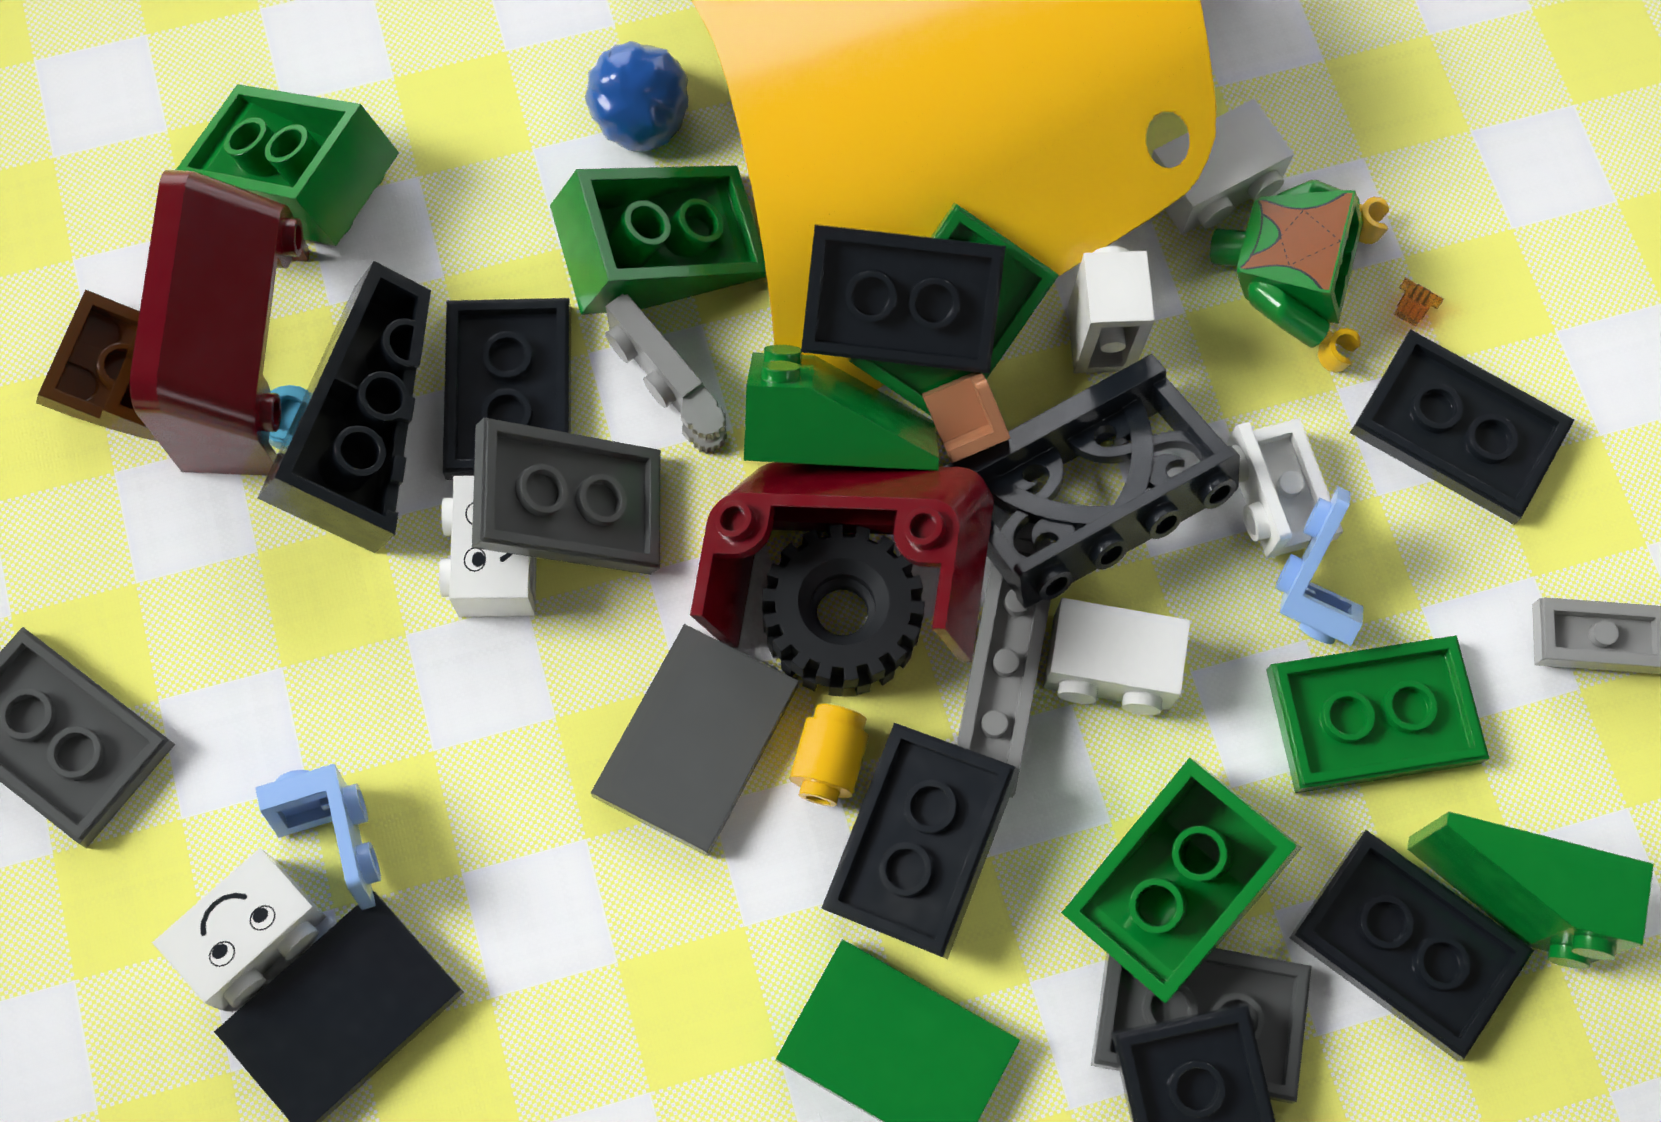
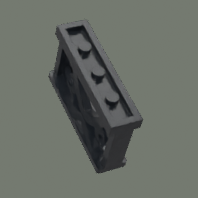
M1150 354L1008 431L1011 439L943 466L963 467L978 473L992 494L993 504L1012 514L1001 530L991 520L987 557L1016 593V598L1024 608H1028L1041 600H1051L1060 596L1069 588L1071 583L1096 569L1102 570L1112 567L1128 551L1152 538L1160 539L1167 536L1177 528L1180 522L1203 509H1213L1225 503L1239 487L1240 455L1232 446H1227L1166 378V369L1153 354ZM1159 413L1174 431L1152 435L1149 417ZM1116 436L1113 440V447L1100 446L1103 442ZM1170 448H1181L1193 452L1200 462L1170 477L1167 472L1174 467H1185V460L1173 454H1161L1154 457V452ZM1078 456L1103 464H1115L1131 460L1127 480L1114 505L1104 506L1075 505L1053 501L1063 484V464ZM1047 474L1049 478L1046 484L1037 494H1033L1038 489V481H1032ZM1028 522L1035 524L1032 529L1034 550L1041 540L1053 539L1056 542L1029 557H1025L1016 551L1014 540L1018 532Z

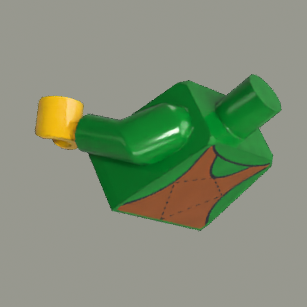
M1309 180L1277 195L1261 196L1254 201L1246 231L1215 229L1210 245L1211 263L1213 265L1236 266L1237 276L1244 297L1251 306L1310 348L1319 345L1318 359L1321 365L1328 371L1334 373L1342 372L1351 366L1352 362L1349 358L1339 354L1336 344L1342 346L1347 351L1353 352L1360 347L1361 339L1355 330L1349 328H1342L1333 333L1329 330L1330 323L1339 324L1358 242L1373 244L1379 241L1388 230V226L1378 222L1389 212V207L1386 200L1381 197L1369 198L1361 205L1356 191L1341 190L1319 180Z

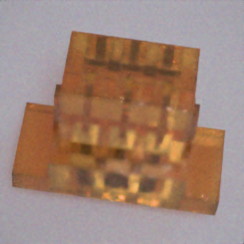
M1405 277L1399 286V289L1405 291L1393 315L1416 327L1420 320H1423L1430 306L1438 309L1444 299Z

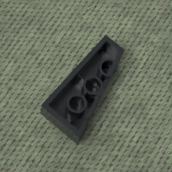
M376 261L372 262L350 295L257 499L373 553H376L395 536L399 513L396 512L399 486L403 483L407 459L404 457L408 425L413 418L415 405L413 391L416 370L421 363L431 295L430 289Z

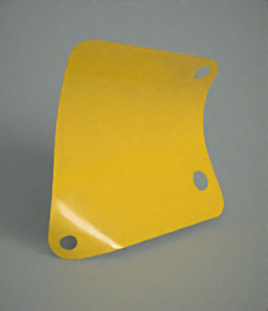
M691 0L714 42L727 81L742 141L764 253L774 345L802 347L815 224L931 237L955 202L1061 276L1080 264L1084 253H1093L1097 249L1107 247L1183 197L1199 179L1209 159L1216 138L1217 106L1210 51L1200 0ZM1162 112H1173L1181 117L1189 133L1187 155L1179 165L1173 168L1162 167L1155 163L1149 155L1146 145V133L1149 124L1156 115ZM802 352V355L817 356L876 390L884 386V384L849 362L847 357Z

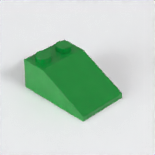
M237 84L176 170L195 171L285 204L290 208L293 217L301 220L303 238L305 240L337 246L342 237L352 227L354 219L373 191L383 181L385 173L399 152L359 103Z
M737 165L576 169L550 204L581 315L606 313L605 306L621 294H624V296L628 294L639 309L642 310L766 277L762 243Z
M770 345L764 348V353H752L746 385L744 461L939 470V451L933 420L815 355H802L801 348Z
M1189 757L1061 913L1166 1004L1261 898L1302 847L1199 762Z
M1449 811L1409 837L1407 850L1508 932L1529 947L1547 951L1548 961L1570 968L1588 969L1592 962L1614 960L1616 954L1643 945L1653 863Z

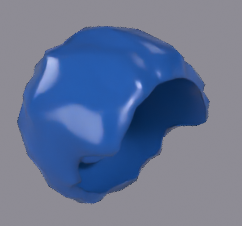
M629 41L622 45H614L610 50L603 52L599 56L595 67L588 72L585 100L592 119L599 125L607 140L616 142L619 146L629 151L644 152L653 150L668 143L682 127L683 118L688 108V77L680 63L671 56L667 49Z

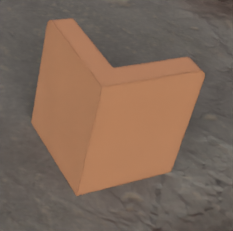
M972 372L922 394L951 463L1011 439L989 384L982 373Z

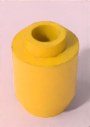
M818 704L816 706L814 716L805 720L789 777L793 784L800 787L799 797L824 806H837L838 798L853 797L869 735L864 732L867 720L865 716L837 705Z

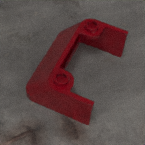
M165 170L160 178L130 372V395L134 411L181 472L268 476L277 456L269 443L270 432L278 431L281 422L280 396L278 393L270 392L269 385L263 376L277 268L286 269L291 261H309L310 250L303 238L302 222L299 218L293 217L287 205L195 171Z
M781 462L763 465L723 497L712 508L708 516L690 616L720 642L732 648H739L754 555L767 543L772 530L811 531L816 529V531L829 532V525L843 524V532L856 533L858 525L869 528L870 534H894L896 547L910 563L920 567L941 568L932 629L959 662H972L993 513L992 494L978 473L963 467H939V470L935 471Z

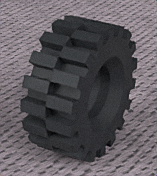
M843 524L829 525L828 536L821 538L818 537L816 529L803 534L802 545L798 548L792 542L781 551L780 564L773 563L767 574V587L763 588L762 596L763 630L767 635V646L773 658L778 655L781 660V669L788 676L793 677L795 673L803 678L802 686L814 692L818 684L829 687V695L843 696V688L855 687L856 695L870 692L871 683L879 680L883 686L892 680L895 670L899 666L902 668L906 666L911 658L914 646H917L925 608V601H922L921 598L923 585L920 575L913 576L911 573L913 564L906 560L902 554L898 557L893 552L895 545L893 540L885 535L881 537L878 543L870 540L869 528L857 525L854 536L843 535ZM836 590H848L860 596L865 602L868 611L865 624L858 631L849 635H837L826 630L818 619L817 608L820 601L827 594Z

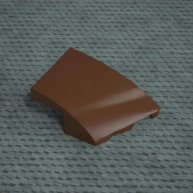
M85 289L40 388L36 404L105 428L157 441L135 413L130 395V372L140 311Z

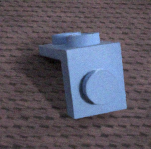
M1338 486L1330 502L1322 498L1318 499L1303 530V533L1312 536L1302 558L1293 554L1289 556L1276 582L1275 589L1284 592L1280 613L1300 622L1299 628L1305 634L1326 644H1333L1337 639L1352 646L1363 625V606L1310 582L1350 505V491Z
M334 763L311 771H290L278 777L275 782L255 787L260 812L278 838L333 822L348 890L361 910L376 906L371 884L381 881V872L371 842L362 844L358 824L368 822V813L362 792L357 783L347 786Z

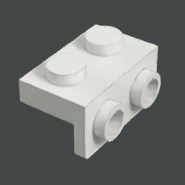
M1300 418L1253 430L1250 422L1236 425L1226 445L1232 446L1240 455L1239 486L1246 502L1243 516L1249 536L1255 542L1260 541L1266 559L1307 548L1312 536L1303 533L1306 522L1319 498L1329 502L1331 498ZM1341 524L1331 541L1337 540L1342 534Z

